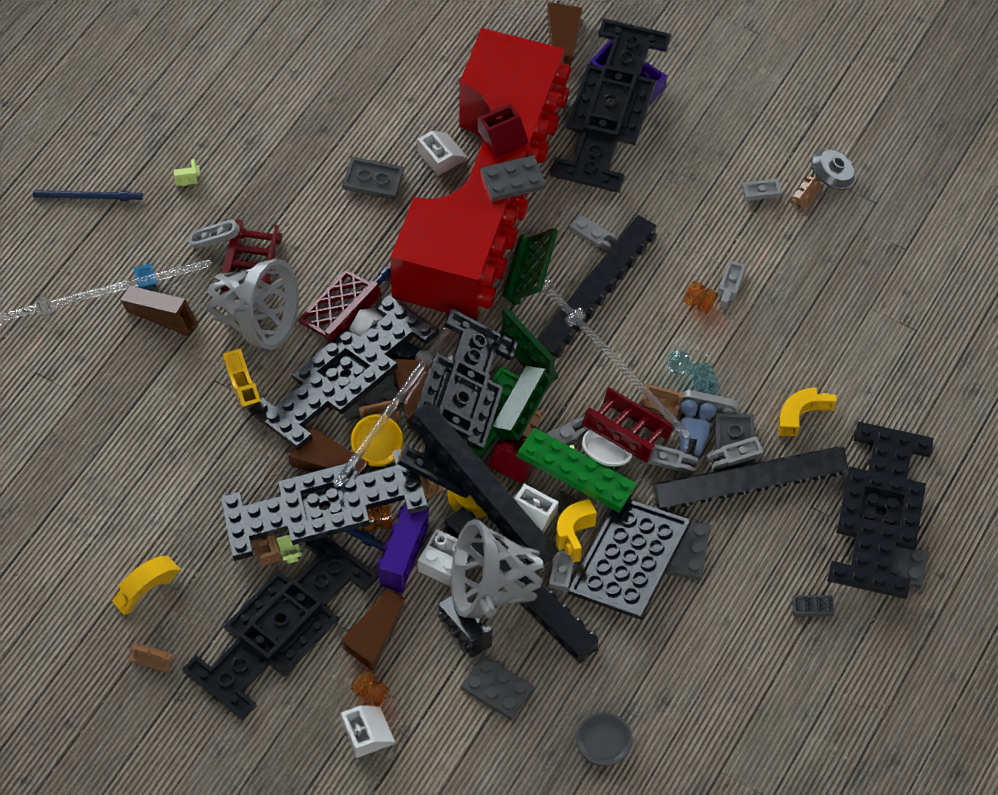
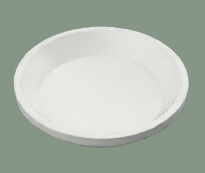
M591 430L587 431L583 436L582 447L586 454L604 466H621L628 463L633 457L629 452Z

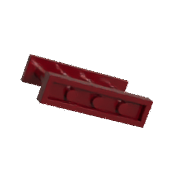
M235 219L240 230L235 238L230 239L221 273H231L237 268L251 269L257 264L239 261L237 256L241 252L267 256L266 261L274 259L277 246L282 242V233H280L279 225H275L273 234L246 230L243 227V220ZM247 237L271 241L269 249L242 245L241 240ZM265 274L261 281L271 285L270 274ZM227 286L221 288V291L229 290Z
M610 387L607 389L603 401L605 404L598 411L589 408L585 412L582 425L646 463L652 457L655 448L653 444L660 436L669 440L674 427L670 422ZM611 408L621 413L614 421L604 416ZM628 417L637 422L630 431L621 426ZM643 427L653 431L647 440L637 435Z

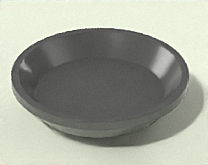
M828 149L819 150L813 155L811 166L813 172L822 183L836 190H847L855 183L856 175L853 165L845 155Z
M599 712L588 716L581 722L576 733V744L580 754L587 761L595 765H615L627 757L632 747L633 737L629 725L621 717L612 713Z

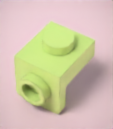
M191 159L192 168L174 170L176 186L198 184L197 176H200L199 165L195 166V159Z
M290 534L276 538L281 560H287V564L299 561L298 557L302 556V552H300L299 544L292 545Z

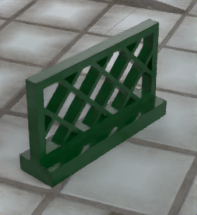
M555 227L530 237L525 234L519 235L502 294L514 306L520 304L521 298L542 291L558 230Z
M507 307L502 310V330L498 333L517 342L513 356L524 368L530 366L545 369L552 382L557 380L558 374L554 370L555 358Z

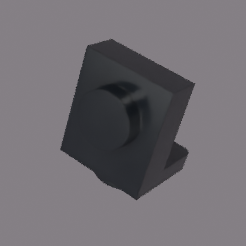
M406 342L391 354L390 358L419 360L421 348Z

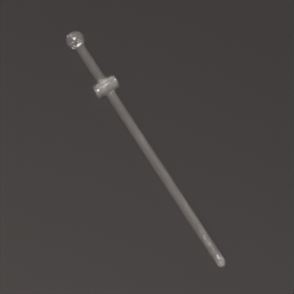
M204 260L51 301L48 300L47 296H41L36 298V305L6 313L0 311V325L5 320L35 312H40L41 317L49 316L52 314L51 309L54 307L127 289L129 286L134 287L141 283L157 281L207 268L212 265V261Z
M545 278L541 292L547 293L568 315L564 318L566 324L569 327L578 325L685 439H690L691 433L583 321V318L586 317L583 309L580 307L576 310L572 309L552 288V282Z
M444 323L442 332L430 349L425 352L420 350L417 353L415 360L419 364L334 480L335 487L341 486L425 367H430L433 356L449 334L454 333L452 330L444 327Z

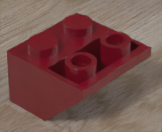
M512 104L478 117V132L495 157L529 143L521 118Z
M506 440L495 447L488 465L489 468L520 483L527 481L536 468L516 456L522 445H520V442Z

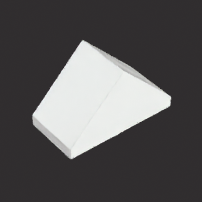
M374 308L359 310L349 330L360 337L384 316Z

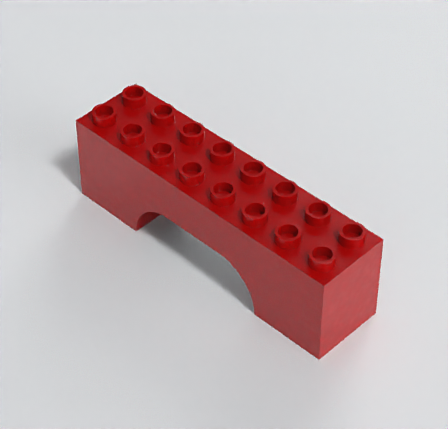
M485 28L480 29L459 82V127L475 133L483 142L469 179L460 189L440 198H413L390 256L391 292L394 299L448 313L452 308L475 321H478L482 308L489 310L492 308L496 295V288L492 286L495 278L500 280L503 278L507 265V258L504 257L506 249L513 250L518 234V229L514 227L517 220H524L529 200L525 199L526 194L492 202L481 175V168L532 155L535 156L537 163H545L549 150V143L546 142L548 135L554 136L557 131L560 116L556 113L558 107L565 108L570 90L566 85L569 80L571 65L563 64L564 48ZM512 104L521 118L529 143L495 157L478 132V117Z

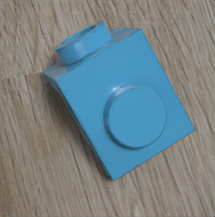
M152 263L133 267L138 288L154 290V286H157V281Z

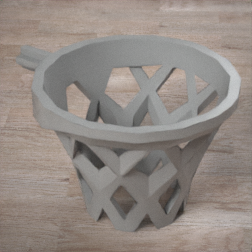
M271 259L257 263L253 268L245 271L221 273L214 277L218 282L210 284L207 293L215 300L206 303L207 311L213 314L211 317L213 320L231 326L242 333L251 346L274 350L286 341L293 329L299 306L297 278L288 263L280 259ZM265 274L281 275V278L271 285L261 281ZM282 284H284L285 293L278 289ZM224 286H227L230 289L223 295H220L216 291L217 289L222 288ZM273 292L285 299V305L271 310L264 299ZM221 305L228 314L221 313L215 307ZM253 306L260 312L253 313ZM283 312L281 321L275 314ZM268 317L278 328L276 331L261 330L257 320ZM264 334H273V335L270 336V337L267 339Z
M474 519L467 522L458 537L451 569L452 601L458 615L477 619L486 615V618H490L491 615L495 616L496 614L495 606L534 601L537 598V594L531 591L541 588L543 580L532 572L543 568V560L537 557L540 552L507 539L487 528L480 520ZM479 532L482 538H475V536ZM472 542L484 543V557L471 546ZM469 553L475 560L466 564ZM519 559H528L533 563L526 566ZM506 560L511 570L502 571L499 561ZM480 565L483 568L482 581L479 584L465 577V571ZM527 576L533 582L525 585V583L518 579ZM465 583L473 587V589H471L467 593L465 589ZM502 587H504V589H505L506 591H498V590L501 589ZM477 595L474 603H468L469 599Z

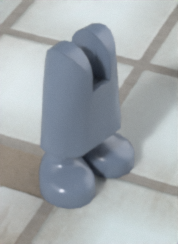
M685 400L680 405V409L686 417L681 419L680 451L687 454L689 442L696 443L694 456L700 457L711 428V424L707 421L716 415L717 408L711 404H702L699 408V418L695 419L698 408L697 403Z

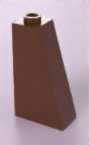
M548 2L547 20L551 45L564 48L563 64L571 65L582 20V7Z
M129 286L120 299L127 312L188 337L197 324V320L184 298Z
M392 359L398 365V369L393 372V377L401 400L408 429H412L407 420L415 412L430 367V360Z
M314 428L309 430L313 439L300 450L294 448L288 455L289 465L309 472H316L355 461L358 476L370 473L367 461Z
M388 589L341 639L342 648L371 671L376 669L405 609L403 596L398 592Z

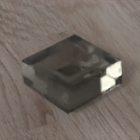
M562 490L554 499L558 501L559 514L570 505L578 502V500Z

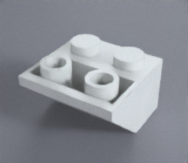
M431 131L417 139L418 153L438 176L468 160V157L448 133Z
M526 484L522 486L514 498L544 534L558 513V501Z
M436 529L418 559V571L451 587L452 561L458 539Z
M360 705L341 712L342 725L356 758L395 744L380 706Z

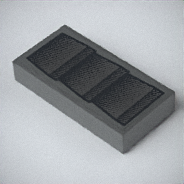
M793 595L792 597L793 617L834 616L833 595Z

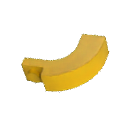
M241 348L223 353L222 356L228 372V378L240 407L260 402L256 384L251 380Z
M817 387L806 388L791 395L784 403L780 413L778 436H798L800 428L799 417L805 412L812 410L834 411L837 402L836 395L829 393L817 394Z
M590 499L576 502L567 507L561 513L557 522V549H564L566 555L570 556L573 563L580 561L582 551L575 533L585 528L594 527L596 524L597 512Z
M169 556L153 558L133 570L118 586L120 591L113 598L112 602L123 615H129L144 594L158 585L170 584L181 569Z

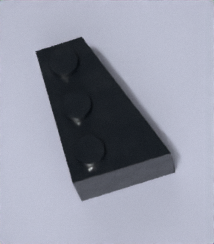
M452 596L438 603L437 615L442 623L446 622L451 636L459 640V645L465 654L468 653L473 658L492 646V628L489 625L485 627L480 622L483 620L482 617L477 619L458 615L453 606Z

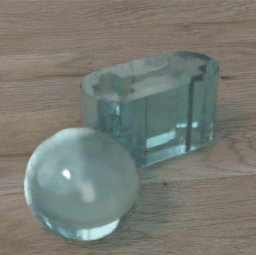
M682 350L673 351L668 356L667 364L672 372L677 374L687 372L693 375V383L697 392L716 395L719 386L710 364L702 362L695 365L691 362L689 354Z

